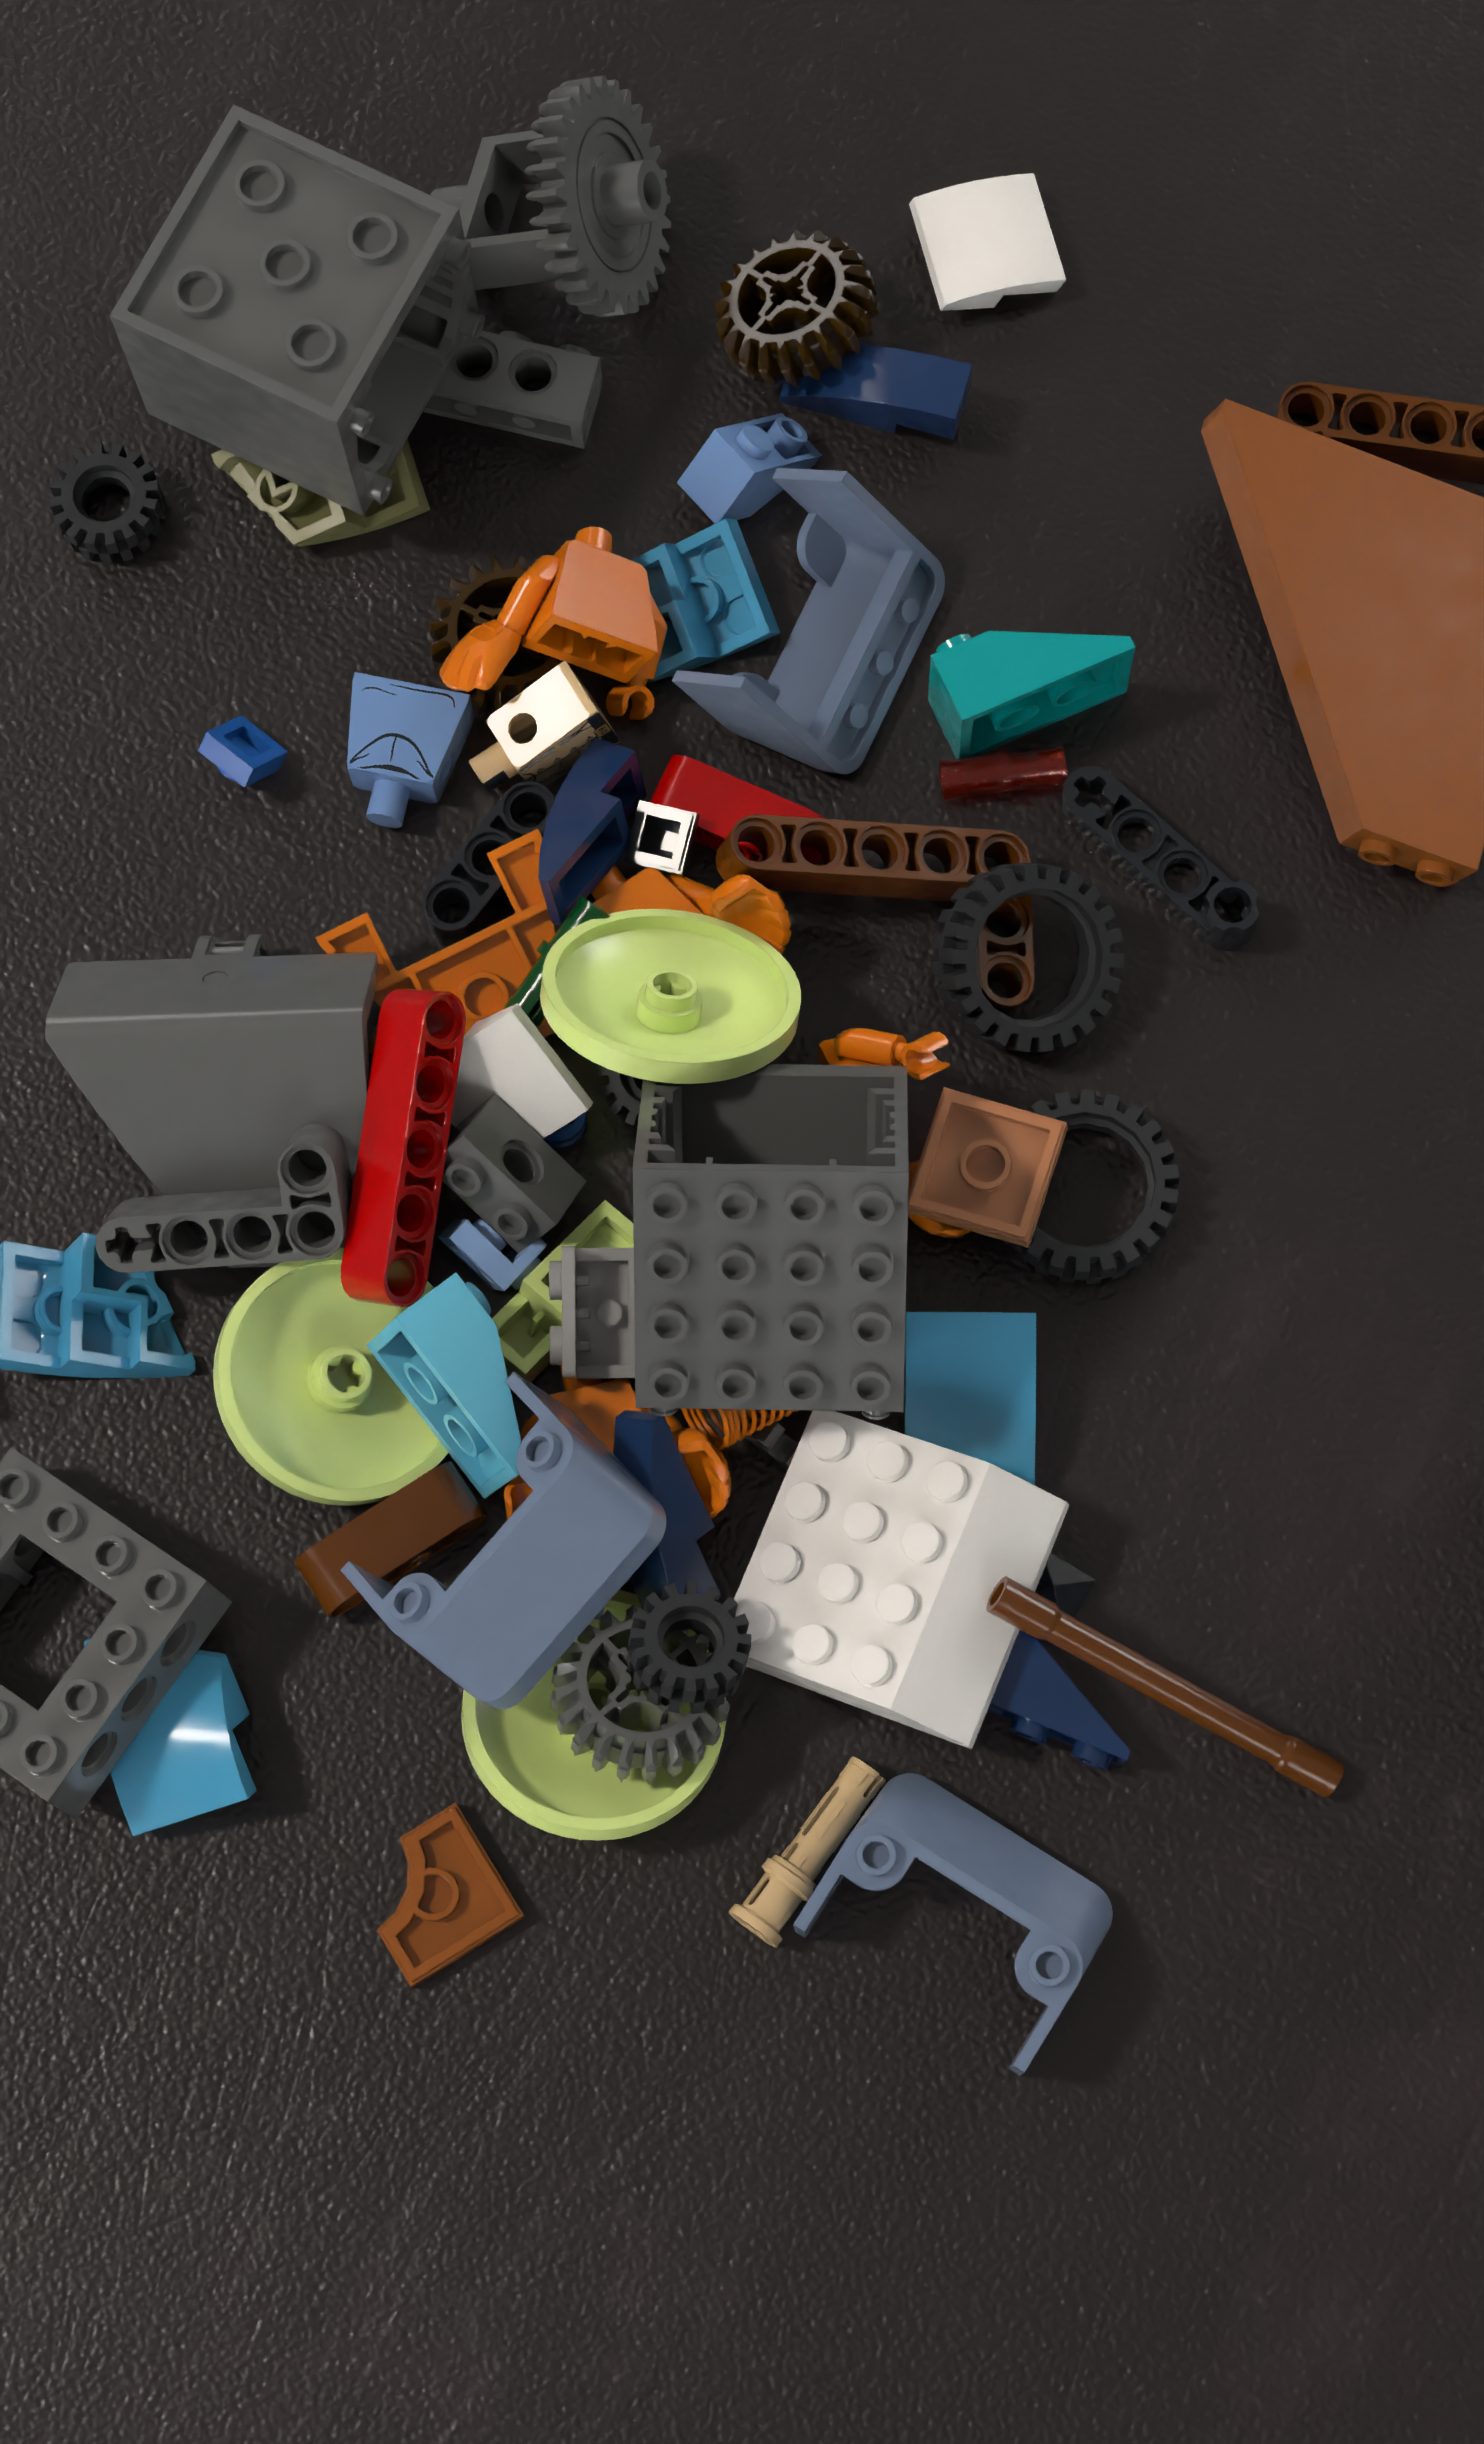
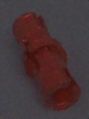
M1062 745L1041 748L1039 750L1009 753L1005 747L993 749V755L967 759L938 760L943 800L998 793L999 798L1012 797V791L1043 786H1064V782L1067 779L1066 760Z

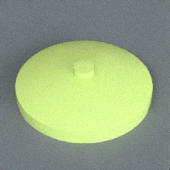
M634 909L608 914L609 918L590 919L566 932L556 941L546 956L543 965L540 1000L544 1016L550 1027L560 1039L580 1055L598 1065L624 1075L673 1084L725 1081L752 1073L775 1060L786 1050L796 1033L801 1006V989L798 978L788 961L773 946L759 936L735 924L715 917L672 909Z
M339 1247L335 1253L326 1258L280 1262L256 1279L236 1302L223 1324L214 1355L213 1381L219 1414L230 1439L245 1460L261 1476L284 1491L305 1500L328 1505L350 1506L386 1499L423 1474L434 1469L445 1458L448 1451L366 1346L396 1316L410 1306L396 1307L361 1302L350 1298L344 1291L341 1283V1263L344 1247ZM428 1281L420 1299L434 1289Z
M618 1590L604 1606L603 1614L609 1610L622 1622L625 1621L628 1608L634 1604L638 1609V1607L641 1608L636 1594ZM593 1619L590 1625L600 1629V1620ZM688 1629V1637L697 1635L693 1630ZM561 1657L527 1696L511 1708H492L463 1690L461 1722L466 1751L472 1766L488 1791L506 1809L530 1825L552 1834L579 1840H614L634 1836L649 1831L677 1815L692 1802L710 1778L717 1763L725 1733L726 1721L718 1723L721 1727L718 1742L714 1746L704 1744V1757L697 1765L683 1758L681 1773L677 1774L675 1778L662 1765L657 1766L655 1779L649 1784L642 1776L641 1768H631L628 1778L621 1782L617 1777L618 1764L609 1761L603 1769L595 1772L594 1767H592L594 1751L590 1750L574 1756L571 1744L575 1734L560 1735L557 1721L561 1713L553 1711L551 1695L552 1691L557 1688L552 1683L553 1670L559 1663H564ZM597 1671L589 1680L587 1687L593 1703L600 1711L606 1706L608 1695L611 1693L605 1687L606 1678ZM637 1689L629 1691V1695L632 1693L638 1697ZM641 1690L639 1697H641L642 1691L645 1698L648 1697V1692ZM682 1702L680 1713L685 1717L691 1708L690 1703ZM638 1728L629 1729L632 1731L647 1732L645 1730H641Z

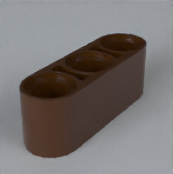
M450 1461L423 1474L321 1539L300 1554L294 1561V1564L327 1617L333 1618L365 1601L364 1597L341 1572V1569L348 1561L392 1584L474 1531L487 1519L488 1515L454 1462Z

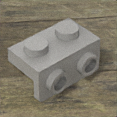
M562 1246V1261L549 1262L550 1300H562V1326H550V1365H562L564 1379H635L634 1248H576L575 1246Z

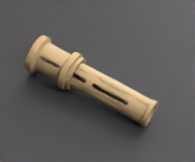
M852 1756L830 1790L826 1792L790 1845L786 1847L780 1857L773 1855L771 1859H766L762 1865L765 1872L743 1904H734L729 1910V1914L760 1939L777 1948L782 1941L779 1932L799 1904L810 1899L814 1889L817 1887L813 1881L822 1870L821 1868L832 1853L836 1851L871 1799L884 1786L886 1780L872 1767Z

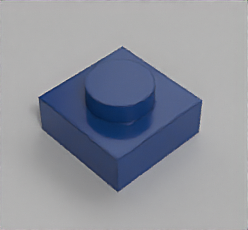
M242 715L207 731L198 749V752L214 763L225 777L238 782L244 788L277 772L288 753L287 750Z

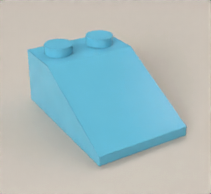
M454 1273L396 1316L366 1346L485 1499L519 1475L516 1458L521 1444V1437L510 1387L505 1382L508 1377L497 1325L489 1316L491 1313L490 1305L484 1294L474 1284L470 1282L464 1283L460 1276Z

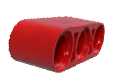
M672 755L650 800V803L698 813L700 817L693 842L716 852L735 824L748 815L761 814L826 819L804 806L683 755ZM738 842L739 850L743 856L751 861H763L762 855L756 846L748 842ZM800 846L801 854L805 860L813 865H818L821 858L820 853L813 847Z

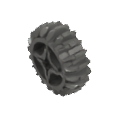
M633 1604L626 1610L625 1621L622 1622L607 1610L601 1615L600 1629L589 1624L577 1637L578 1642H573L562 1654L561 1660L564 1663H559L553 1670L552 1683L557 1688L552 1691L551 1707L553 1711L561 1713L557 1721L560 1735L575 1734L571 1744L574 1756L593 1750L592 1767H594L595 1772L603 1769L610 1761L618 1764L617 1777L621 1782L628 1778L631 1768H641L642 1776L649 1784L655 1779L657 1766L662 1765L674 1778L677 1774L681 1773L683 1758L697 1765L704 1757V1744L714 1746L718 1742L721 1734V1727L718 1723H723V1721L727 1720L730 1704L725 1699L724 1704L713 1709L708 1700L705 1701L703 1713L691 1714L690 1710L684 1717L680 1712L668 1711L670 1703L668 1698L662 1697L656 1706L647 1700L648 1697L645 1698L643 1691L641 1697H639L641 1690L638 1691L633 1684L635 1671L628 1672L626 1662L630 1631L634 1615L637 1611ZM679 1629L667 1635L663 1641L664 1651L668 1658L677 1664L688 1667L702 1666L710 1661L714 1655V1652L706 1653L710 1639L702 1633L688 1637V1629ZM597 1671L606 1678L605 1687L611 1693L608 1695L606 1706L600 1711L593 1703L587 1687L589 1680ZM646 1686L645 1688L642 1689V1690L647 1691V1692L649 1693V1687H648V1686ZM637 1689L638 1697L632 1693L629 1695L630 1690ZM638 1728L641 1730H645L647 1732L632 1731L629 1729Z

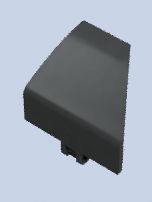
M249 934L246 941L218 942L215 936H200L192 957L187 959L72 962L66 966L47 1014L45 1040L98 1115L162 1195L279 1187L277 1174L278 1160L293 1134L303 1125L311 1123L326 1124L334 1128L343 1138L347 1151L353 1191L370 1078L367 1021L379 973L376 953L269 956V948L264 934ZM307 1149L298 1151L300 1161L307 1168L318 1171L326 1169L325 1161L319 1153ZM312 1211L306 1213L309 1223L314 1228L327 1232L335 1230L333 1221L322 1212ZM255 1216L243 1217L246 1227L252 1233L260 1236L271 1234L270 1228L264 1220ZM186 1220L187 1224L202 1240L208 1239L206 1231L200 1224ZM344 1237V1239H343V1241H342L340 1247H344L345 1237ZM276 1262V1263H261V1264H247V1265H233V1266H228V1267H229V1268L274 1267L275 1265L279 1264L280 1262Z

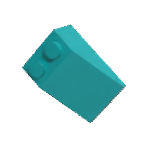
M987 631L972 638L970 634L957 635L942 643L937 648V653L931 655L928 702L958 764L1126 693L1135 645L1130 636L1009 631Z

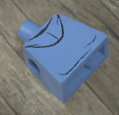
M358 672L354 673L347 769L354 787L372 792L366 813V818L369 821L384 827L399 828L403 824L409 799L431 804L437 803L440 800L473 726L475 715L470 694Z

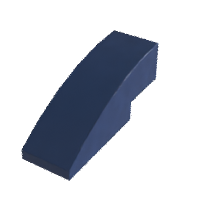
M860 344V354L846 353L842 357V371L830 366L822 371L821 382L808 375L803 378L797 389L790 383H787L785 379L779 396V402L893 434L896 433L897 426L902 425L954 440L971 388L973 365L925 353Z
M594 737L574 763L556 795L544 829L540 848L538 877L551 922L556 925H562L578 902V897L581 895L587 898L627 850L630 832L626 820L638 807L639 800L643 801L647 796L635 750Z
M624 1410L616 1416L613 1454L657 1499L666 1514V1529L662 1540L630 1577L641 1608H644L645 1599L654 1592L661 1599L663 1587L673 1583L676 1585L678 1594H682L685 1590L686 1581L698 1582L697 1594L706 1596L709 1585L716 1588L717 1586L696 1540L715 1526L685 1460L678 1449L679 1447L665 1416H657L649 1412Z

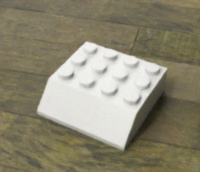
M813 1410L734 1598L738 1603L735 1616L737 1617L745 1613L749 1622L747 1634H751V1648L746 1666L972 1749L1020 1630L987 1612L986 1607L989 1597L997 1583L1004 1576L1035 1592L1069 1504L986 1461L837 1411Z

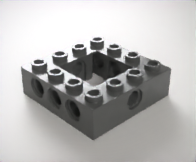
M11 1447L0 1462V1612L20 1584L26 1587L33 1578L29 1572L44 1551L117 1602L39 1710L0 1684V1768L51 1805L77 1819L165 1694L231 1605L232 1601L207 1580Z

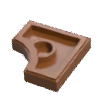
M456 1802L399 1838L408 1861L407 1888L396 1912L377 1929V1932L412 1988L525 1917Z

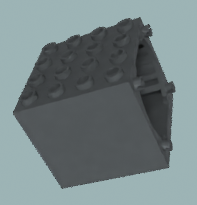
M234 104L110 314L112 324L148 414L363 516L372 500L383 504L387 499L393 482L392 479L385 478L464 337L467 335L475 340L481 333L485 323V315L479 314L469 262L471 243L465 241L459 208Z
M767 1064L752 1073L711 1083L673 1084L643 1079L633 1161L636 1408H650V1412L657 1416L673 1415L677 1412L678 1408L862 1411L863 1416L874 1420L887 1418L890 1412H903L909 1185L907 1066Z

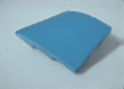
M726 518L676 544L664 543L631 560L641 564L647 571L650 593L667 624V634L655 678L648 679L647 682H654L673 676L677 670L688 671L711 663L780 633L737 519Z
M82 1233L65 1251L10 1241H3L0 1244V1369L55 1376L125 1379L190 1376L195 1371L196 1361L192 1352L185 1354L170 1321L174 1312L165 1292L155 1282V1271L125 1273L117 1272L107 1267L99 1258L96 1250L97 1235Z
M906 1312L904 1434L986 1461L1035 1486L1036 1313Z
M91 1637L84 1641V1647L91 1639ZM198 1650L111 1770L110 1774L132 1836L246 1800L257 1791L233 1733V1729L250 1713L226 1654Z

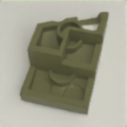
M408 439L385 477L392 479L393 482L387 499L383 504L372 500L364 516L224 449L211 454L213 463L219 469L227 472L248 494L247 497L259 510L266 512L275 521V526L294 545L299 547L368 533L402 522L430 510Z

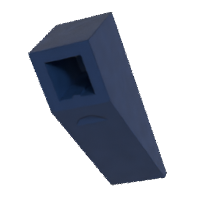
M1019 1630L987 1713L990 1711L1012 1720L1013 1722L1009 1730L1032 1742L1046 1745L1049 1737L1073 1746L1071 1757L1091 1767L1108 1771L1110 1763L1123 1767L1131 1752L1040 1642L1031 1635Z

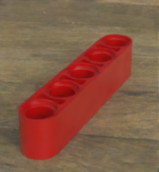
M396 989L384 999L379 1012L341 1263V1283L343 1289L350 1298L356 1301L408 1307L420 1299L426 1287L466 1026V1013L463 1003L457 995L449 991Z

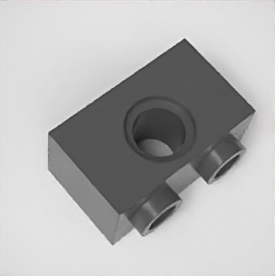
M493 1094L460 1122L448 1139L442 1181L518 1253L557 1225L587 1182L496 1094Z

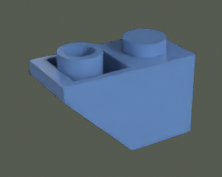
M780 413L715 429L677 483L715 524L726 518L739 520L752 516L784 490L772 479L777 468L810 469L822 455L807 440L808 436L804 428L793 419Z

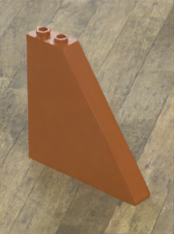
M1225 399L1204 419L1201 433L1338 842L1341 845L1359 851L1358 856L1366 862L1380 866L1396 864L1415 871V877L1426 884L1441 887L1453 885L1478 870L1484 848V497Z

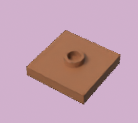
M944 1087L908 1194V1213L1029 1248L1068 1129L1067 1122Z

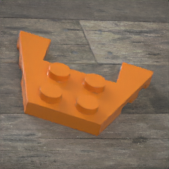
M536 829L487 853L515 911L513 915L399 971L395 969L368 912L315 938L319 946L327 954H377L379 973L373 1000L380 1007L387 995L396 989L449 991L457 995L463 1003L466 1013L465 1035L477 1021L504 1009L508 1000L513 996L541 954L537 951V948L543 940L550 942L555 935L554 923L551 922L538 879L542 835L539 829ZM544 1017L537 1029L545 1038L555 1032Z

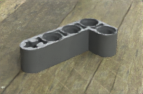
M311 1123L303 1125L293 1134L278 1160L277 1174L279 1187L135 1197L124 1200L114 1208L96 1236V1250L99 1258L107 1267L117 1272L134 1273L318 1260L329 1257L339 1249L346 1236L352 1197L351 1179L344 1140L334 1128L326 1124ZM307 1149L319 1153L325 1161L326 1169L318 1171L307 1168L300 1161L298 1151ZM312 1211L322 1212L333 1221L335 1230L327 1232L314 1228L309 1223L306 1213ZM255 1216L264 1220L268 1224L271 1234L260 1236L252 1233L246 1227L243 1217ZM187 1220L200 1224L206 1231L208 1239L194 1240L187 1236L182 1229L181 1222ZM160 1224V1225H161V1228L158 1229V1230H156V1228H157L158 1225ZM123 1227L128 1228V1232H122L121 1229ZM134 1238H143L140 1243L134 1241Z

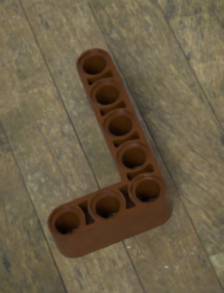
M1299 382L1290 386L1282 395L1276 415L1278 419L1429 477L1484 484V451L1475 446L1473 442L1477 439H1484V406L1315 382ZM1305 414L1312 417L1317 424L1303 427L1293 422L1290 416ZM1357 422H1364L1373 426L1378 433L1363 435L1356 432L1351 425ZM1416 431L1430 432L1437 438L1438 442L1434 444L1419 442L1412 433Z
M761 814L748 815L740 819L717 849L715 859L717 870L725 881L733 876L745 874L753 877L764 887L773 891L951 901L950 898L959 888L971 886L968 882L969 879L978 873H988L989 870L985 866L984 857L992 858L1000 865L1031 863L1029 850L1023 840L1014 833L1003 830ZM738 842H748L756 846L762 855L763 861L755 862L743 856L739 850ZM800 846H809L817 850L823 858L824 865H813L805 860L801 854ZM862 850H870L878 854L884 863L885 869L879 870L868 865L863 858ZM927 853L937 857L943 864L945 873H937L928 868L924 862L923 854ZM1027 894L1003 902L988 916L1002 923L1006 931V938L993 934L985 922L977 939L975 971L981 992L995 1009L1007 1016H1010L1028 999L1033 991L1035 981L1032 895ZM987 977L997 978L1003 982L1008 991L1007 999L998 997L991 991L988 986Z

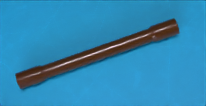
M1004 1576L993 1589L986 1610L994 1616L1034 1638L1047 1640L1266 1761L1280 1774L1324 1798L1331 1795L1338 1786L1344 1772V1764L1341 1761L1296 1736L1285 1735L1063 1612L1054 1602L1007 1576Z

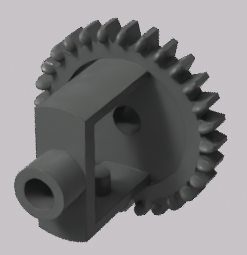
M606 76L569 80L562 83L560 87L550 91L548 100L540 104L538 110L543 117L532 123L531 131L482 138L468 184L437 188L430 195L459 208L465 241L471 243L469 262L475 290L556 281L555 288L558 291L568 293L566 301L570 305H576L579 311L584 314L596 317H610L636 313L639 311L640 305H647L650 302L648 293L657 292L659 287L655 275L664 274L665 267L659 254L668 253L670 248L662 235V229L671 228V221L664 215L667 204L670 203V196L667 195L665 182L667 173L666 170L660 169L656 163L661 153L660 145L650 146L649 142L653 131L652 124H641L643 107L641 104L631 105V91L629 89L620 90L619 81L616 79L607 81ZM541 182V188L526 194V199L538 201L543 204L544 209L540 215L531 218L529 223L532 226L547 227V229L507 234L522 185Z

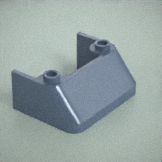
M777 468L772 479L808 512L798 534L797 555L803 569L817 582L767 682L760 675L748 672L722 675L677 670L672 682L730 732L820 771L849 774L854 772L865 759L936 612L945 588L944 571L939 560L847 471Z
M515 1372L505 1381L506 1384L540 1419L522 1440L516 1458L520 1476L533 1491L449 1588L446 1589L439 1580L425 1573L410 1574L394 1586L351 1561H348L341 1569V1572L397 1636L475 1699L495 1709L511 1708L527 1696L658 1546L666 1529V1514L662 1505L569 1407Z
M914 1773L898 1775L884 1785L850 1833L793 1924L794 1931L804 1938L807 1937L843 1877L863 1889L883 1891L895 1886L904 1877L915 1857L1022 1924L1030 1932L1016 1954L1014 1963L1015 1975L1021 1988L1031 1997L1046 2005L1008 2068L1020 2076L1025 2073L1105 1938L1113 1918L1111 1902L1107 1894L1099 1886L928 1778Z

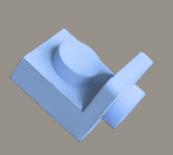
M454 1219L438 1236L492 1290L505 1291L510 1285L515 1290H518L521 1287L522 1281L542 1262L537 1256L547 1246L539 1238L520 1253L512 1249L507 1256H504L500 1251L507 1245L506 1242L481 1219H478L473 1225L467 1219Z

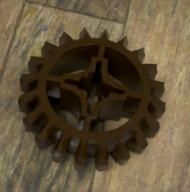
M796 229L790 240L784 243L773 236L771 247L763 252L751 248L752 260L747 264H733L734 277L736 279L720 283L723 299L714 304L718 318L716 323L717 333L724 347H726L725 351L733 364H737L740 369H743L745 374L750 376L754 382L763 378L773 388H776L786 379L787 383H790L797 389L803 378L808 375L821 382L822 371L830 366L842 371V357L846 353L860 354L858 338L873 335L872 321L870 319L879 314L875 298L877 295L876 283L862 256L856 253L854 248H849L848 244L843 242L839 236L829 239L819 229L808 239Z
M521 554L516 558L511 569H504L502 560L495 555L491 560L492 571L483 574L479 567L471 563L470 568H468L470 583L467 585L451 578L448 586L453 599L437 598L435 609L440 619L431 620L429 623L430 637L436 640L429 646V652L433 662L441 663L437 668V675L441 683L443 681L440 677V669L447 656L465 636L466 632L469 633L473 628L497 619L502 608L494 609L489 607L505 602L516 581L528 570L527 560ZM522 638L517 652L490 689L484 691L474 688L470 692L451 690L470 694V697L473 696V711L480 716L488 709L491 703L495 704L497 711L563 661L523 647ZM568 663L578 677H586L589 670ZM520 668H536L528 673L512 676Z

